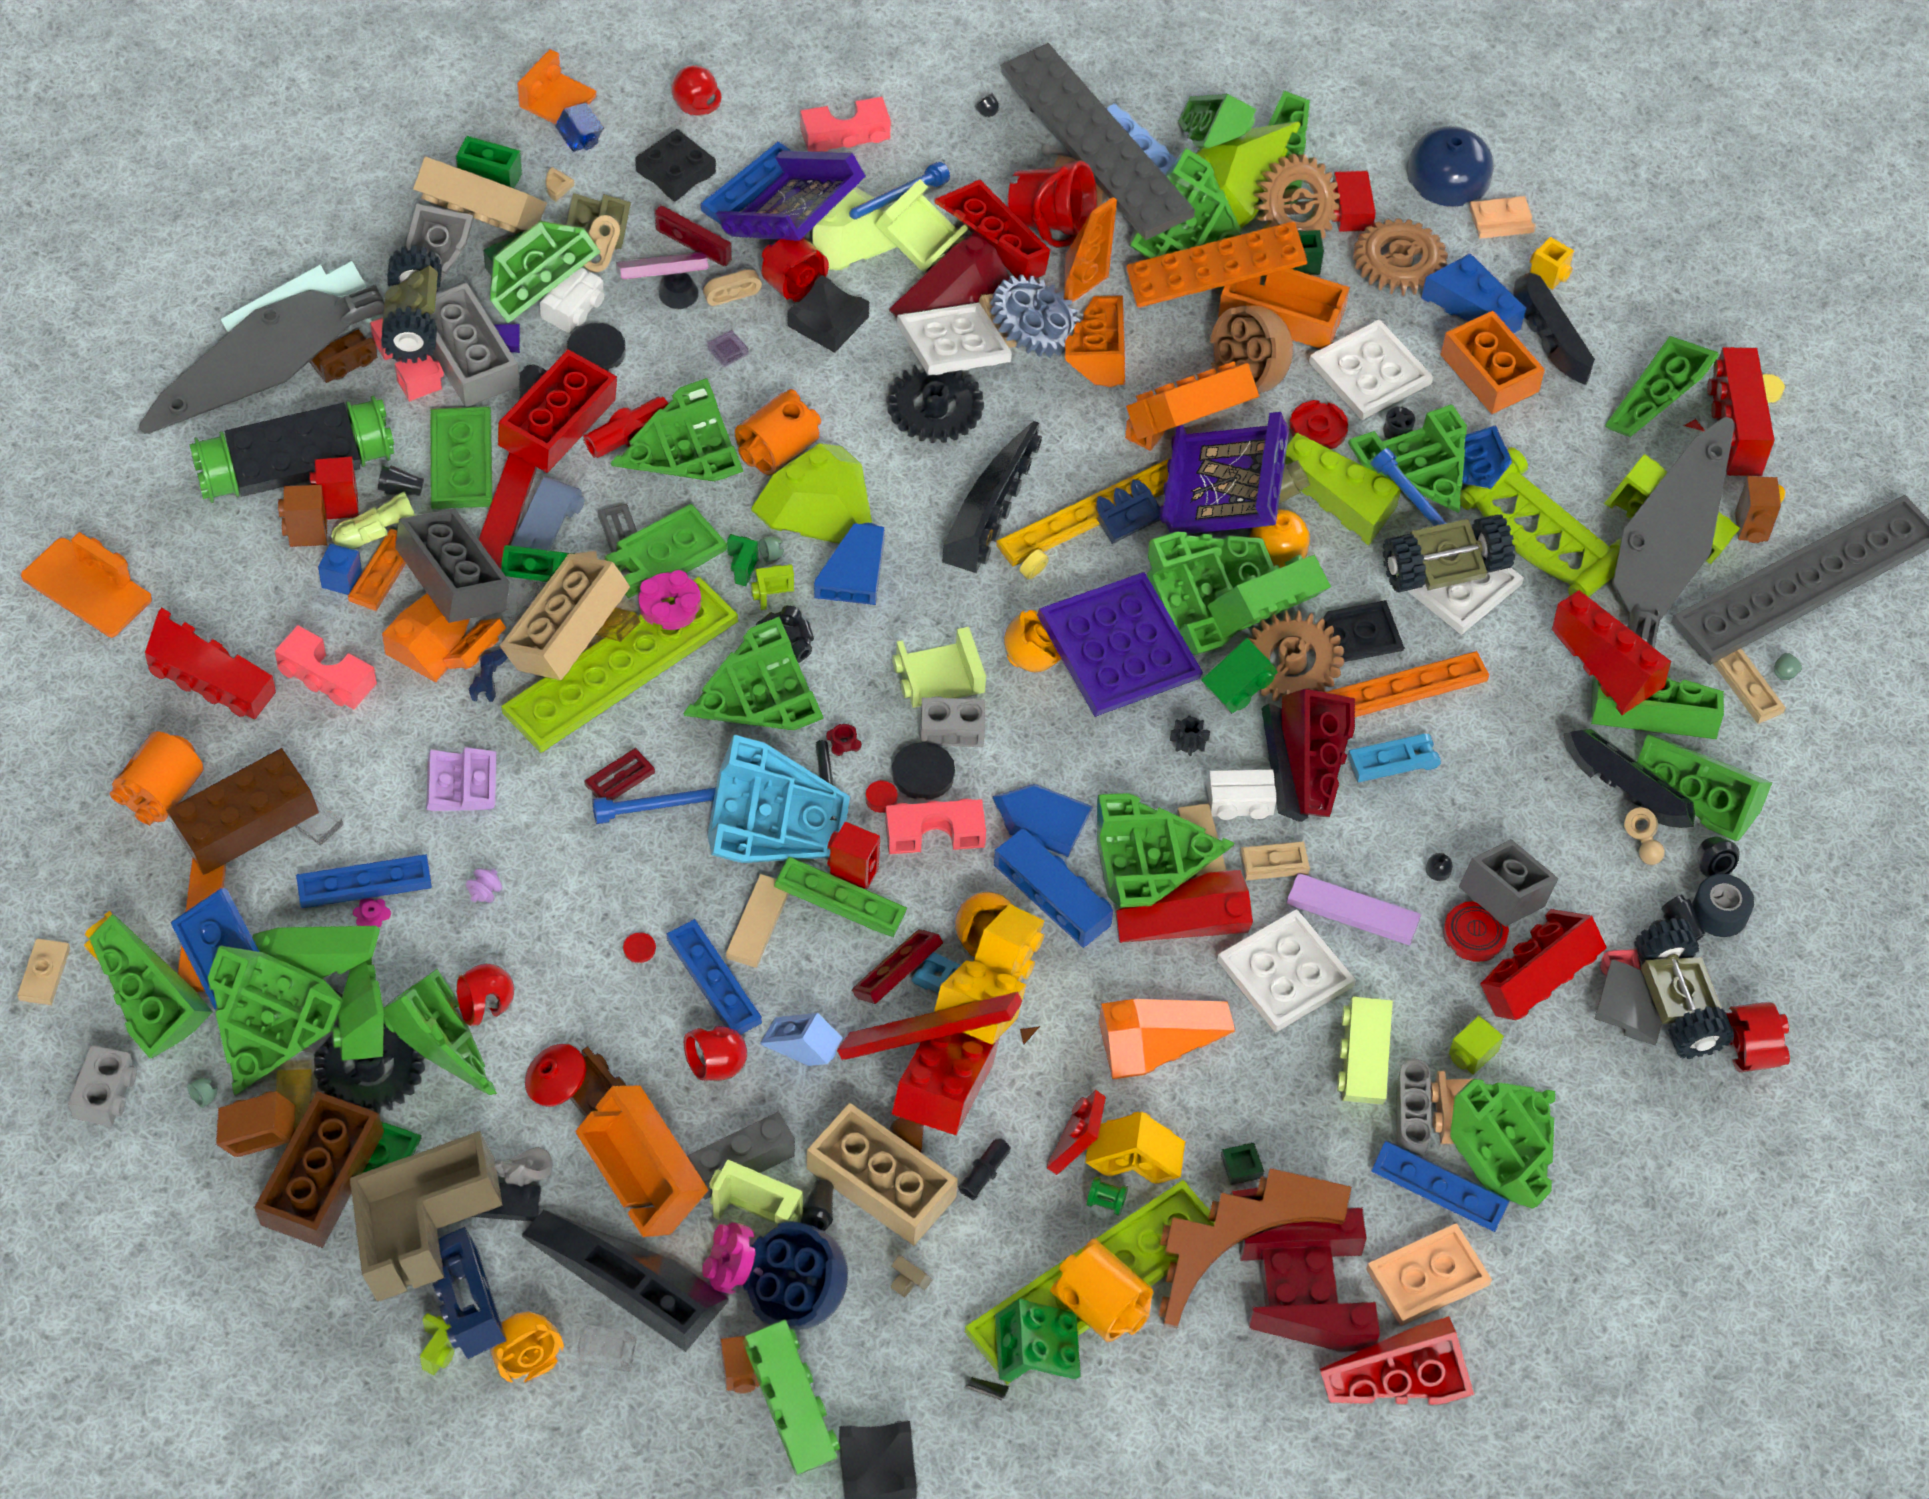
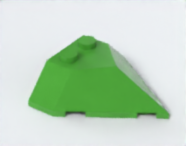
M1185 148L1165 174L1192 205L1195 217L1147 240H1144L1134 228L1129 244L1131 248L1150 259L1241 235V228L1223 190H1220L1213 175L1215 172L1208 161Z
M708 378L679 387L672 395V401L663 410L659 409L632 438L630 447L621 456L617 455L611 461V466L713 482L744 472L734 445L732 446Z
M1453 404L1426 413L1423 428L1382 442L1375 431L1348 440L1350 448L1360 463L1375 472L1377 471L1371 466V461L1381 451L1389 448L1397 457L1395 459L1398 463L1397 467L1423 496L1459 513L1467 425Z
M780 617L750 628L743 636L744 641L734 653L731 652L703 687V693L694 705L690 704L683 713L687 717L793 731L824 719L815 696L810 691L796 660Z
M1130 793L1100 794L1097 797V845L1108 898L1119 907L1152 906L1231 849L1235 843L1226 838H1223L1221 841L1205 833L1206 829L1160 807L1158 810H1155L1141 803V798Z
M220 946L207 978L210 990H213L217 1005L215 1013L226 1062L230 1063L234 1082L231 1084L234 1096L331 1032L343 1000L325 980L268 954Z
M438 969L432 971L383 1007L384 1023L391 1032H396L404 1042L422 1056L488 1095L497 1094L493 1083L486 1078L483 1068L485 1064L469 1026L454 1009L459 1007L457 998Z
M1473 1079L1455 1095L1450 1138L1455 1143L1459 1153L1463 1155L1474 1171L1476 1178L1486 1189L1514 1203L1534 1209L1552 1191V1180L1547 1178L1548 1165L1553 1163L1554 1117L1550 1116L1549 1103L1555 1102L1556 1091L1545 1090L1538 1092L1534 1091L1533 1087L1500 1082L1491 1085L1485 1084L1483 1080Z

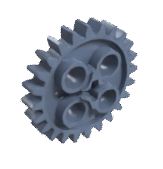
M1020 275L1018 279L1011 276L1008 281L1003 280L1001 285L995 290L990 304L993 306L990 313L996 315L993 323L1001 324L998 331L1009 334L1006 338L1007 341L1013 339L1017 341L1016 348L1023 345L1026 347L1028 354L1033 349L1038 357H1041L1043 352L1049 358L1054 353L1061 356L1063 351H1065V340L1068 335H1073L1074 326L1077 322L1080 323L1081 319L1075 317L1078 310L1069 307L1072 301L1062 298L1064 292L1056 293L1054 291V284L1048 288L1045 286L1044 279L1036 283L1033 276H1030L1028 281L1023 275Z

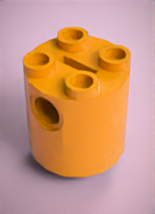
M1096 1238L1086 1244L1080 1255L1076 1257L1072 1254L1061 1264L1059 1271L1063 1274L1054 1283L1050 1292L1106 1342L1116 1340L1125 1332L1134 1335L1149 1318L1153 1289Z

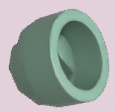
M777 537L762 538L759 541V551L766 563L780 559L784 553V549L779 547V544L783 542Z
M1789 653L1782 654L1774 665V673L1781 680H1790L1796 677L1802 670L1799 660Z
M199 1078L187 1086L190 1097L201 1108L211 1103L217 1096L218 1088H212L209 1085L213 1082L209 1078Z

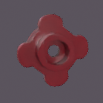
M839 724L826 733V739L832 744L831 752L836 756H841L844 752L848 751L857 752L862 747L861 741L857 739L856 728L852 725Z

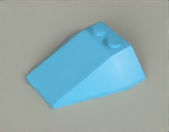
M733 735L716 783L707 835L711 855L740 863L785 861L788 856L796 860L829 858L831 850L827 848L829 839L834 831H840L847 819L850 796L766 743ZM832 816H835L836 819H837V821H836V820H830V818H831Z

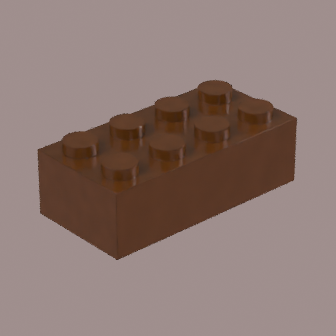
M283 748L272 752L166 809L177 835L203 875L319 813L311 789Z
M317 1091L254 1206L260 1225L323 1248L352 1194L350 1178L363 1173L384 1133L379 1113Z

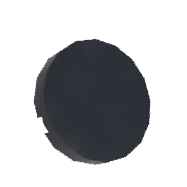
M590 323L580 326L571 333L567 340L568 350L608 372L614 366L615 368L618 367L626 355L625 339L621 332L613 326L604 323Z
M928 742L910 744L897 753L892 764L893 782L898 790L909 798L935 799L944 795L952 787L954 781V760L948 751L936 744Z

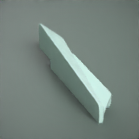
M352 261L328 274H325L322 266L318 265L220 320L229 333L254 310L299 293L314 290L342 297L364 289L367 286Z

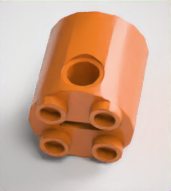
M789 389L786 392L780 393L735 428V439L739 447V455L747 465L755 466L763 474L773 475L819 439L818 426L822 423L821 418L815 410L808 409L795 390Z
M160 731L152 732L130 759L122 773L114 779L112 783L113 789L109 793L110 797L116 803L126 805L135 812L136 819L150 826L153 822H164L168 817L166 809L182 800L204 770L202 761L194 752L193 745L187 739Z

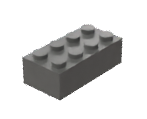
M455 508L399 519L395 549L448 623L505 611L510 582Z

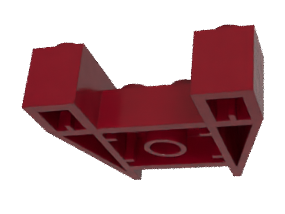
M1363 1207L1347 1208L1343 1225L1309 1221L1288 1223L1244 1239L1240 1256L1241 1261L1260 1260L1265 1307H1252L1249 1329L1338 1352L1360 1351L1378 1343L1380 1329L1376 1302L1338 1303L1332 1258L1362 1256L1367 1240Z

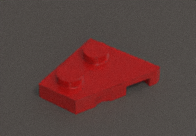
M1095 1089L1087 1098L1081 1097L1075 1103L1071 1111L1072 1115L1047 1164V1169L1058 1175L1098 1139L1106 1096Z

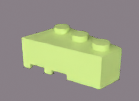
M1352 997L1348 1006H1343L1342 1026H1345V1039L1341 1038L1339 1057L1344 1059V1070L1339 1071L1337 1091L1343 1092L1342 1101L1381 1105L1385 1102L1393 1000Z

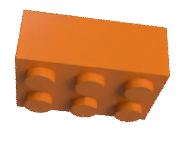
M1490 311L1445 333L1441 351L1442 358L1491 414L1539 392L1545 372L1544 367L1494 311Z

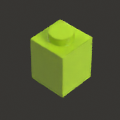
M1478 1015L1452 1040L1448 1054L1458 1068L1462 1070L1467 1069L1474 1075L1499 1052L1504 1035Z

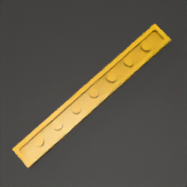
M1168 459L997 540L996 546L1013 567L1024 562L1029 555L1038 549L1044 552L1100 525L1097 520L1099 516L1097 498L1099 496L1104 497L1116 506L1114 502L1115 488L1126 491L1133 498L1131 493L1133 479L1145 484L1150 489L1154 498L1163 495L1164 483L1168 482L1169 476Z

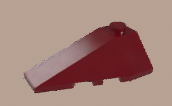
M975 232L955 245L889 308V312L897 318L898 315L980 303L981 295L994 294L1003 280L1008 281L1010 276L996 249Z

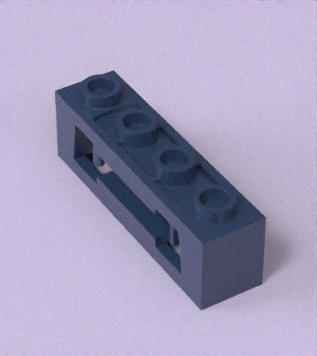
M464 1226L438 1239L444 1278L432 1284L440 1302H444L443 1305L439 1306V1309L446 1324L451 1326L446 1329L449 1341L454 1349L460 1347L466 1358L469 1359L505 1342L506 1337L479 1250ZM454 1275H456L458 1281L466 1278L471 1296L480 1311L476 1309L474 1303L465 1307L460 1288L453 1278Z

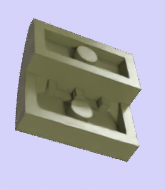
M573 193L565 225L584 228L588 234L590 226L596 218L603 215L611 216L620 226V234L615 249H621L631 202L603 194L601 201ZM602 225L599 228L600 234L608 236L609 228Z

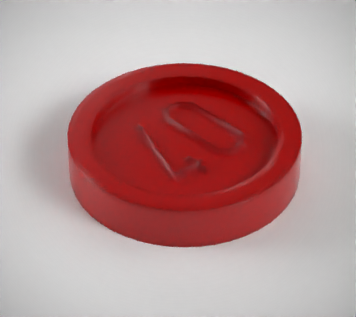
M634 933L625 939L623 952L630 961L643 963L649 961L655 955L656 943L646 933Z

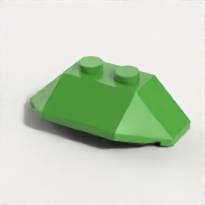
M539 221L493 256L489 300L506 322L509 323L601 253V251L584 228Z

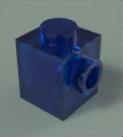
M587 102L565 108L555 124L556 129L572 152L582 149L590 150L595 147L604 130L603 125Z

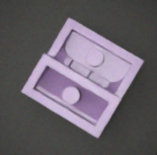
M468 747L464 748L462 754L430 750L427 765L426 810H487L495 807L496 751Z

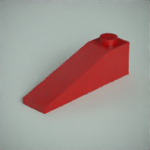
M1241 870L1208 872L1182 883L1152 906L1124 907L1115 912L1119 943L1248 933L1253 924L1250 894Z
M1450 1316L1414 1326L1320 1368L1330 1403L1372 1404L1376 1398H1395L1396 1404H1407L1408 1398H1428V1405H1441L1474 1395L1458 1336Z

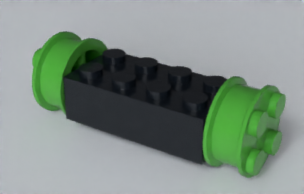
M373 395L368 402L351 405L348 401L224 430L225 436L223 431H220L219 437L199 441L195 437V443L189 445L195 470H202V472L197 473L203 499L209 498L210 502L214 503L215 497L232 493L236 497L240 495L243 497L310 481V472H315V459L352 457L354 470L360 469V464L362 467H365L366 461L383 457L390 461V455L394 454V440L390 427L384 428L387 425L383 400H376Z

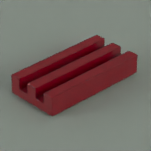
M635 747L584 780V783L596 798L606 797V800H615L655 774V768ZM636 759L638 761L628 769L622 770L615 774L614 778H612L605 784L601 785L600 787L597 785L599 782L603 781L604 779H606L616 771L620 770L633 760Z

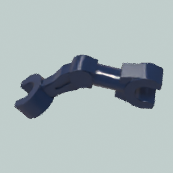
M502 649L495 650L481 657L480 676L475 677L469 688L472 701H477L478 694L484 691L486 692L485 695L488 702L494 701L496 692L495 683L492 678L493 672L496 671L497 666H500L508 659Z

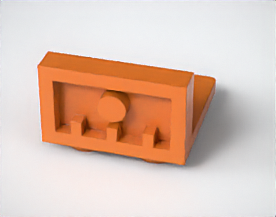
M551 49L517 83L519 107L564 129H567L597 96L596 90L561 74L559 53Z

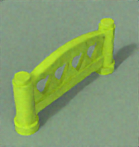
M1513 447L1507 448L1512 463L1492 489L1468 484L1461 490L1460 506L1465 510L1477 508L1483 517L1497 514L1503 515V518L1507 520V525L1511 528L1510 535H1513L1514 538L1512 544L1515 545V552L1547 574L1570 585L1568 588L1569 596L1580 590L1590 597L1614 577L1621 538L1608 546L1523 476L1528 470L1526 458L1519 450ZM1517 497L1515 511L1512 514L1503 513L1501 507H1497L1492 503L1495 499ZM1539 515L1537 529L1532 533L1526 532L1523 525H1519L1514 521L1518 517ZM1562 534L1559 548L1555 551L1548 550L1544 543H1540L1536 539L1542 535ZM1584 552L1579 569H1571L1568 566V562L1559 559L1561 554Z

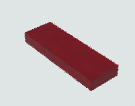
M660 205L655 210L656 231L695 252H703L708 259L723 267L732 261V244L730 241L663 205Z
M918 929L853 987L852 992L854 996L859 1000L872 1004L878 1003L943 944L940 935Z

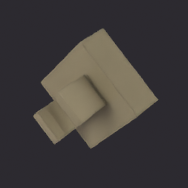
M898 1255L891 1265L900 1275L897 1276L890 1287L904 1298L910 1293L915 1284L925 1291L933 1281L926 1273L901 1255Z

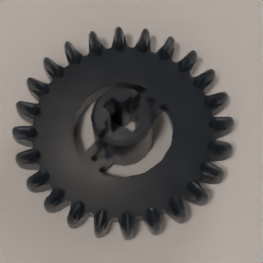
M913 365L912 376L909 372L903 370L902 379L895 377L894 385L889 387V394L886 400L888 404L887 412L892 416L891 421L894 424H899L898 429L900 431L908 430L909 437L913 438L918 435L919 441L922 442L929 438L930 443H935L937 439H940L942 443H946L948 437L952 440H958L959 434L965 436L969 434V429H974L977 426V421L982 418V410L984 409L983 392L979 391L978 382L972 383L971 374L962 380L963 370H958L954 375L952 372L928 375L925 370L921 373L917 366ZM922 394V406L915 409V399ZM955 400L957 407L950 416L943 419H930L945 416L948 412L949 403Z
M385 1023L383 1031V1057L354 1059V1069L346 1074L345 1066L347 1060L342 1061L340 1047H333V1040L330 1036L325 1041L328 1048L321 1046L317 1050L321 1057H314L313 1059L314 1065L317 1067L314 1069L313 1074L319 1080L317 1082L319 1090L325 1091L324 1094L365 1109H372L379 1114L383 1106L388 1111L393 1110L392 1102L394 1101L399 1104L405 1103L403 1094L413 1095L415 1093L413 1085H419L422 1082L419 1074L425 1071V1065L422 1062L425 1057L404 1042L396 1032H391ZM391 1059L394 1060L392 1073L385 1081L371 1086L359 1085L362 1081L375 1082L384 1075L385 1064Z

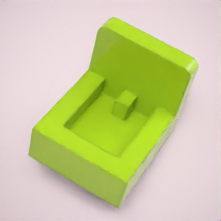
M792 564L756 569V582H751L753 601L759 600L761 611L767 610L768 594L794 591V570Z
M426 1313L422 1318L424 1330L433 1337L419 1357L422 1369L434 1376L440 1367L444 1369L449 1365L455 1350L446 1333V1329L451 1326L446 1324L442 1316L439 1315L436 1318Z

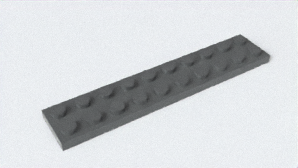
M1049 43L1000 64L1001 73L1071 155L1077 161L1081 160L1088 163L1093 171L1096 184L1109 199L1112 197L1117 199V208L1144 240L1195 217L1192 205Z
M1903 495L1674 614L1671 623L1705 661L1711 665L1928 550L1929 519L1906 495Z

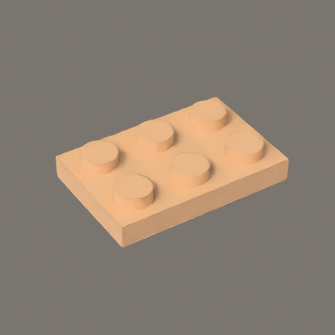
M1457 1223L1371 1261L1367 1264L1366 1268L1400 1326L1489 1286L1492 1281Z

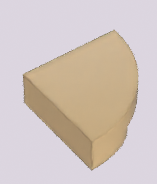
M551 167L546 175V191L550 198L557 202L574 186V180Z

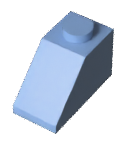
M819 1013L775 1017L760 1044L807 1066L828 1064L835 1057L836 1049L842 1037Z

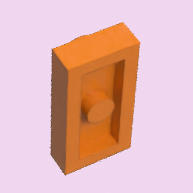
M501 619L481 620L443 659L449 669H469L480 660L479 655L485 649L494 646L499 641L498 636L506 629Z

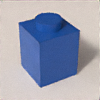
M329 544L318 566L321 587L349 595L362 574L359 551Z

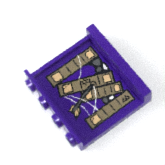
M781 151L775 159L783 173L742 212L718 211L716 215L721 222L723 231L731 237L779 240L782 238L800 241L866 175L853 153Z
M1281 412L1269 413L1267 426L1192 434L1186 433L1183 424L1176 427V433L1171 438L1172 458H1169L1167 463L1168 482L1164 483L1165 501L1164 505L1160 507L1161 522L1166 524L1170 534L1175 532L1190 534L1276 525L1289 429Z

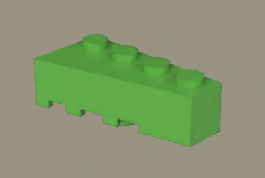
M1315 554L1304 559L1301 555H1298L1285 562L1286 566L1279 568L1278 565L1273 566L1262 572L1260 577L1256 578L1253 575L1238 583L1239 585L1234 588L1231 585L1215 593L1217 599L1208 604L1207 607L1223 638L1261 622L1262 619L1266 620L1272 617V614L1277 615L1308 601L1331 588Z
M1594 675L1592 676L1591 724L1717 739L1724 716V691L1685 679L1680 683L1667 677L1664 688L1624 715H1621L1616 709L1617 703L1611 696L1606 697L1600 689V682Z
M785 1319L746 1335L743 1345L795 1476L836 1460L838 1457L835 1451L840 1450V1445L833 1429L827 1431L822 1418L827 1416L820 1396L815 1397L810 1386V1383L814 1382L807 1363L801 1362L797 1351L800 1349V1345L794 1330H789Z

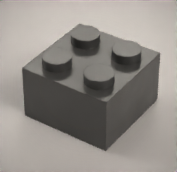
M1510 839L1473 857L1459 888L1488 911L1494 919L1506 927L1544 908L1559 878Z

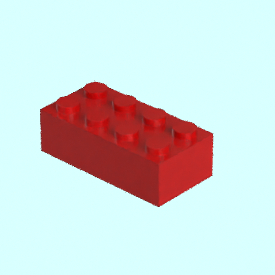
M1722 347L1719 359H1716L1713 365V377L1708 379L1707 393L1709 396H1713L1711 406L1712 418L1717 419L1718 422L1722 418L1728 417L1735 424L1726 473L1727 476H1762L1775 438L1758 348Z
M567 349L499 421L498 446L548 473L616 400L617 376Z
M963 1032L921 1042L899 1080L892 1115L957 1136L994 1064L1000 1037L993 1045Z

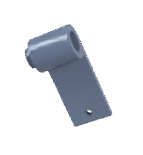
M545 477L536 491L511 546L550 550L565 517L571 518L574 513L579 514L585 500L581 490Z

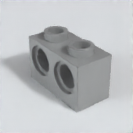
M939 696L922 698L921 742H928L939 746L984 747L985 699L971 697L954 699Z
M90 1045L68 1102L73 1119L112 1127L116 1116H122L126 1104L124 1094L127 1087L134 1085L137 1076V1068L133 1065L130 1053ZM116 1070V1072L111 1075H104L108 1071ZM97 1100H105L101 1104H93Z

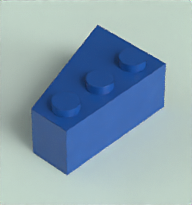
M1471 253L1432 273L1425 279L1421 299L1428 303L1431 301L1444 308V312L1451 316L1455 314L1469 322L1490 311H1494L1513 333L1521 330L1526 307Z

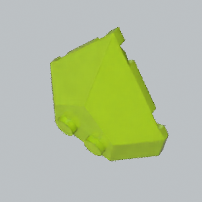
M1292 122L1251 128L1249 132L1241 137L1211 148L1199 149L1195 153L1211 164L1215 172L1213 175L1220 190H1223L1241 229L1255 218L1259 210L1254 209V206L1259 201V198L1254 197V194L1263 193L1264 189L1257 186V183L1268 181L1262 175V172H1273L1269 164H1279L1278 158L1286 156L1288 149L1285 147L1292 133H1297L1301 123Z
M824 443L817 444L774 473L751 507V511L770 529L798 532L801 536L837 544L842 542L854 523H872L862 464L844 447Z

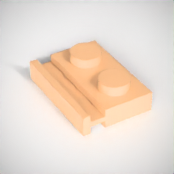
M1525 196L1470 202L1469 209L1478 231L1479 239L1534 233L1536 226L1532 222V215Z

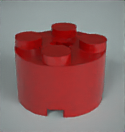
M804 237L800 241L781 238L774 245L771 244L765 247L762 252L764 260L761 272L764 280L787 300L791 299L794 302H800L809 293L820 276L826 277L829 271L827 257Z
M1769 1001L1731 1006L1729 1008L1732 1012L1726 1013L1734 1032V1039L1730 1040L1731 1043L1729 1045H1733L1737 1052L1738 1059H1732L1738 1072L1779 1068L1782 1065L1789 1064L1790 1054L1788 1047L1785 1045L1784 1034L1789 1032V1023L1786 1014H1779L1775 1003Z

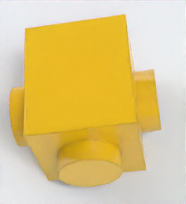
M1549 237L1531 255L1529 263L1532 264L1530 273L1540 275L1547 287L1553 290L1560 282H1566L1571 275L1573 268L1570 265L1574 250Z

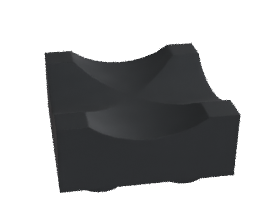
M675 129L635 157L636 172L657 185L674 202L683 197L696 184L716 174V159L679 129Z
M821 275L809 293L787 311V326L836 353L869 318V301L844 292L830 279Z
M898 1421L874 1427L839 1426L844 1499H917V1479L913 1455L911 1421Z

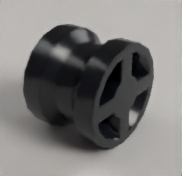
M1405 407L1391 408L1385 418L1386 423L1383 428L1385 437L1389 440L1412 432L1415 424L1413 412Z

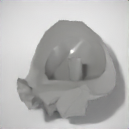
M536 1147L505 1162L499 1159L494 1165L497 1173L505 1177L507 1183L523 1186V1184L546 1179L552 1172L553 1161L548 1151Z

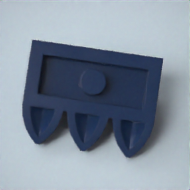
M1133 479L1131 483L1133 498L1126 491L1115 488L1114 502L1116 506L1104 497L1099 496L1097 498V511L1099 514L1097 520L1112 544L1161 520L1159 504L1150 489L1138 480Z

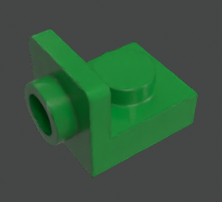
M730 534L727 539L728 555L733 557L731 571L734 572L735 584L746 587L759 560L758 541L751 540L745 536Z

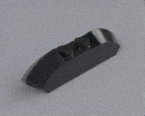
M1529 272L1516 278L1514 297L1526 307L1524 318L1528 321L1530 329L1534 333H1538L1545 352L1551 353L1548 358L1566 376L1587 386L1595 358L1542 277Z
M1592 729L1563 734L1572 758L1590 778L1597 772L1601 773L1599 778L1603 782L1614 788L1619 786L1627 792L1625 797L1638 806L1644 804V808L1649 809L1656 816L1658 824L1676 828L1694 827L1695 808L1693 801Z

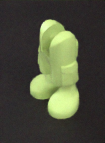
M405 492L394 496L393 499L377 509L373 507L360 516L338 523L339 525L333 528L331 532L334 545L352 550L357 549L371 541L387 536L385 527L399 523L400 518L415 516Z

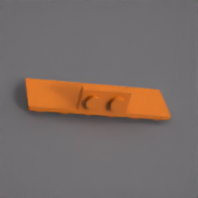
M1288 222L1128 264L1126 268L1136 305L1140 308L1306 265L1307 259L1295 222Z

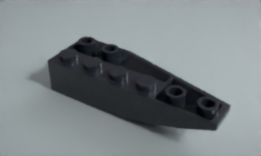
M1033 421L1015 436L979 476L965 498L945 540L942 563L977 573L981 564H987L991 553L989 545L991 541L996 542L1001 532L1002 525L999 523L1002 518L1007 519L1012 507L1010 499L1012 496L1017 497L1022 485L1020 478L1022 474L1027 475L1032 464L1030 456L1032 452L1037 453L1042 442V436L1038 435L1039 422Z
M543 1210L522 1233V1238L684 1352L691 1347L729 1302L727 1296L714 1290L711 1285L675 1260L550 1211Z

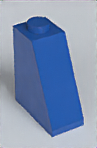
M854 523L816 577L814 582V598L876 605L885 541V527L874 523Z

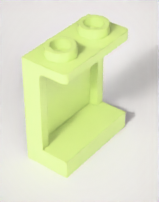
M919 179L884 212L875 225L921 271L926 272L943 258L949 249L951 250L955 245L964 240L962 236L968 228L963 225L959 230L956 229L922 195L928 186Z
M730 1160L726 1161L722 1170L717 1169L709 1185V1188L712 1189L710 1204L713 1205L714 1218L720 1220L726 1207L731 1204L775 1223V1228L778 1227L779 1223L783 1222L801 1223L803 1191Z

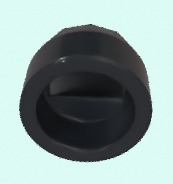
M991 93L974 107L982 116L989 118L996 115L999 110V103L993 93Z
M1444 853L1431 855L1426 865L1427 875L1435 881L1448 879L1453 868L1451 858ZM1438 862H1441L1442 864L1438 869L1434 868Z

